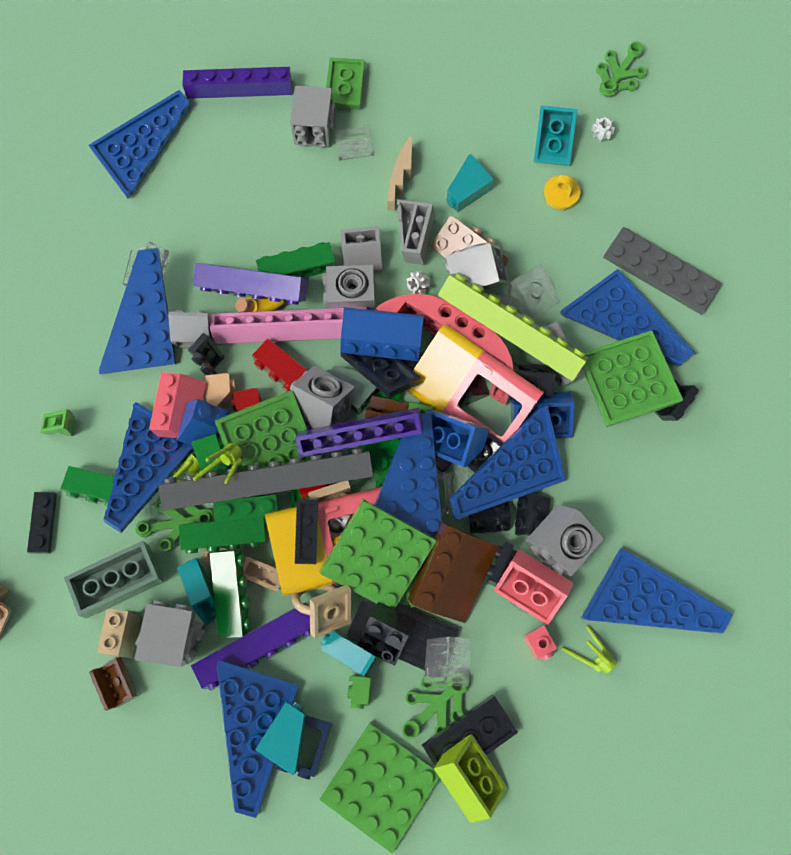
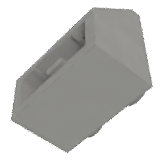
M378 226L341 230L344 266L373 265V272L383 271Z
M183 310L169 312L170 340L175 348L189 349L202 333L208 335L213 341L210 331L211 318L208 313L203 311L191 313Z

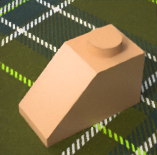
M229 373L205 375L207 403L224 409L233 399V391H236L235 379H232Z

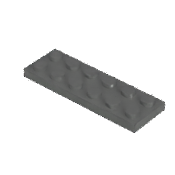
M625 227L620 230L603 256L604 259L700 315L704 313L722 284Z

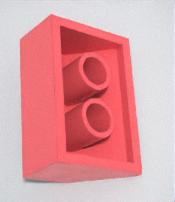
M161 372L149 429L158 437L177 438L187 402L195 399L204 401L207 383L181 373Z
M519 549L493 591L548 625L568 597L574 583Z

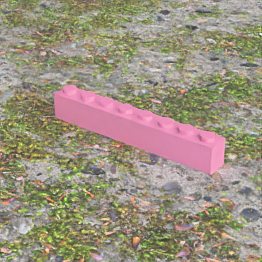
M353 307L356 309L367 310V307ZM344 308L211 314L210 331L214 344L264 342L267 338L271 341L341 338Z

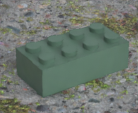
M144 541L64 577L77 614L83 618H89L164 582L151 548Z

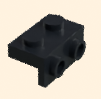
M202 333L188 349L189 353L193 356L191 360L196 365L201 366L200 370L205 375L217 374L214 369L225 356L208 335Z
M674 379L683 401L677 405L655 411L662 421H678L682 418L684 411L695 400V396L699 392L695 385L681 386Z
M532 493L518 497L515 535L530 536L549 515L550 498Z
M508 501L468 515L470 533L510 530L511 514Z
M505 542L503 546L499 545L494 556L497 558L495 565L491 564L486 574L489 577L488 584L496 587L517 551L512 549L514 545Z

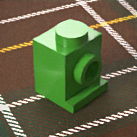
M349 676V681H353V685L348 686L347 698L351 699V708L364 709V705H369L371 678Z

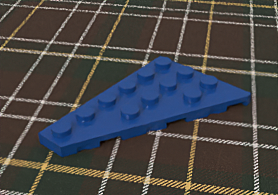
M180 90L88 145L127 199L132 196L190 108L189 101Z
M159 248L138 250L99 367V374L176 364L174 346L170 340L169 312Z
M619 269L615 270L560 312L562 316L618 341L652 330L666 362L677 367L695 354Z
M137 402L133 404L122 453L118 461L119 465L113 480L112 492L109 496L108 507L104 515V523L120 533L127 528L159 491L158 485L164 482L163 479L171 477L194 450L193 446L177 441V438L158 437L149 429L153 412Z
M540 406L450 497L455 518L459 519L566 481L548 406Z
M421 413L424 425L423 433L401 437L374 505L435 537L442 520L431 413Z
M620 548L584 610L581 619L722 634L733 614Z
M218 660L217 673L233 808L236 813L256 818L273 762L255 749L285 702L291 704L294 701L299 685Z

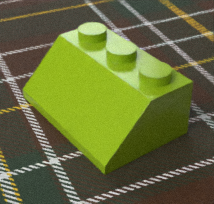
M472 734L446 751L434 767V770L470 823L491 819L507 790V786Z

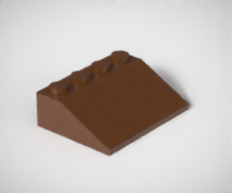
M441 522L435 536L436 542L421 567L408 600L412 605L428 612L465 623L499 546Z

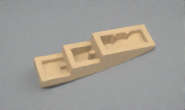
M408 137L393 168L387 198V210L395 211L396 194L403 195L404 179H411L412 137Z
M219 546V550H227ZM206 548L200 561L211 565L210 553L214 551L207 552ZM244 556L245 565L243 570L247 581L277 592L280 587L277 569Z

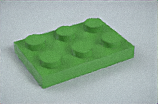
M330 57L326 88H332L333 103L336 108L360 109L365 60Z

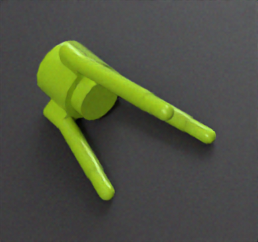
M229 443L225 448L206 458V462H209L219 457L194 476L193 480H198L220 462H223L225 465L233 464L225 480V484H228L237 467L243 462L240 458L242 457V450L236 444Z
M192 453L171 477L178 478L185 470L190 474L201 472L196 455Z
M586 626V629L602 650L600 651L591 641H586L597 654L594 659L596 664L565 647L561 648L562 651L592 667L598 673L602 670L605 674H608L617 664L613 654L607 650L590 626Z

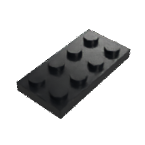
M341 353L340 355L388 398L394 397L421 383V377L399 359Z
M492 694L421 745L434 766H436L446 751L468 735L472 734L485 755H488L516 735L518 731L497 698Z

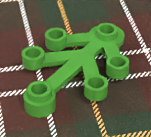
M635 41L629 45L628 55L620 66H618L616 60V52L613 50L606 52L605 61L610 64L613 76L609 79L606 63L600 62L597 65L596 73L602 79L599 88L602 95L611 97L618 90L624 89L634 92L638 87L636 79L617 83L619 79L630 77L645 78L647 69L643 66L637 69L626 70L633 59L641 55L643 45L640 42Z
M158 499L155 502V508L160 512H165L174 520L156 523L143 520L137 523L135 530L139 536L147 538L154 531L174 528L166 539H162L159 542L160 550L169 552L179 537L180 524L201 523L203 516H208L206 522L215 521L212 511L208 509L199 510L195 506L181 508H185L194 516L185 518L174 509H160L161 499ZM142 525H146L147 527L146 531L141 532L140 530ZM165 542L169 543L167 549H163V543Z
M460 673L451 675L449 679L424 677L421 680V686L424 689L429 690L432 687L447 689L441 695L417 694L413 691L406 694V702L410 705L416 703L432 704L414 721H407L403 725V735L408 739L416 738L419 734V728L437 710L435 734H437L439 727L446 728V701L452 696L454 710L450 714L451 720L455 721L453 714L456 711L460 712L461 716H463L462 694L468 689L467 678ZM425 679L431 680L432 684L430 687L424 686L423 682ZM455 680L461 681V688L457 689L454 687ZM409 694H414L416 696V700L414 702L408 701ZM410 725L415 728L413 734H408L406 731Z

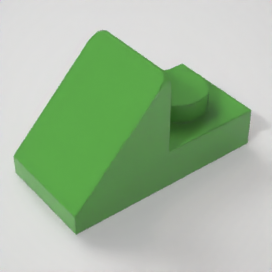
M68 409L46 413L43 415L40 433L45 435L61 433L73 436L76 418Z

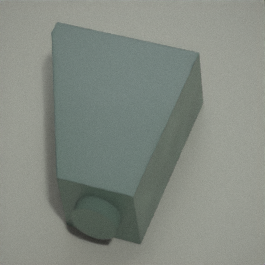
M337 366L326 371L355 386L351 409L357 414H360L370 403L371 396H376L380 391L357 371Z

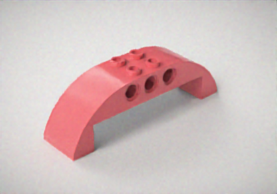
M408 294L387 300L376 308V311L424 316L422 328L435 336L440 328L447 324L514 371L512 358L501 338L493 330L441 298L424 294ZM492 383L489 396L506 406L510 395Z

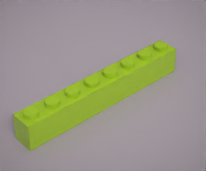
M457 272V274L453 273L448 276L438 294L439 297L569 380L573 381L588 359L583 350L577 347L575 349L572 348L564 338H557L545 326L539 327L534 324L535 321L531 317L520 315L515 307L509 304L507 306L504 305L496 295L485 293L482 286L466 281L467 277Z

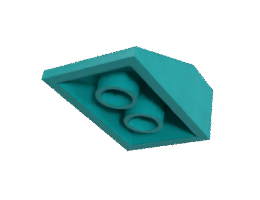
M552 106L540 107L534 162L570 166L577 109Z

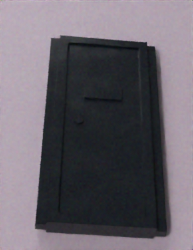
M363 597L347 637L359 642L367 621L377 603ZM398 603L394 610L416 621L399 660L440 677L459 629Z

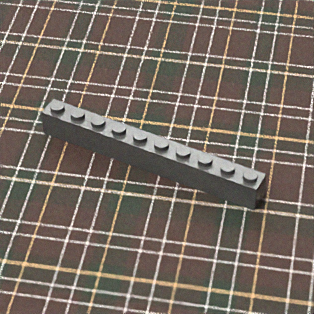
M364 447L353 448L350 453H344L343 450L331 452V456L323 457V454H314L310 456L311 459L302 460V457H295L289 459L290 462L281 463V460L269 462L268 466L261 467L260 464L248 465V469L243 470L237 467L228 484H225V480L231 468H228L227 472L219 473L218 470L208 471L205 476L200 477L196 481L193 480V477L197 473L185 475V479L177 480L176 477L163 479L164 482L158 485L162 510L373 477L369 450H364Z

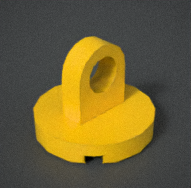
M556 175L546 182L543 196L546 199V203L553 209L565 210L576 205L581 191L577 181L570 176Z

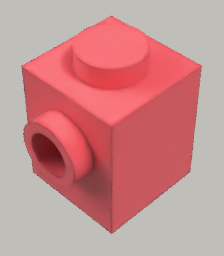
M545 626L523 637L535 660L541 658L542 661H545L554 656L552 651L557 649Z

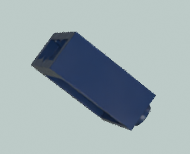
M306 715L305 725L323 731L312 768L298 765L297 776L310 780L311 776L315 777L317 775L332 723ZM277 765V768H276L277 770H280V771H283V772L288 773L287 771H285L284 769H282L280 766Z

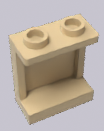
M107 609L97 652L133 659L135 642L138 637L142 616L128 611Z

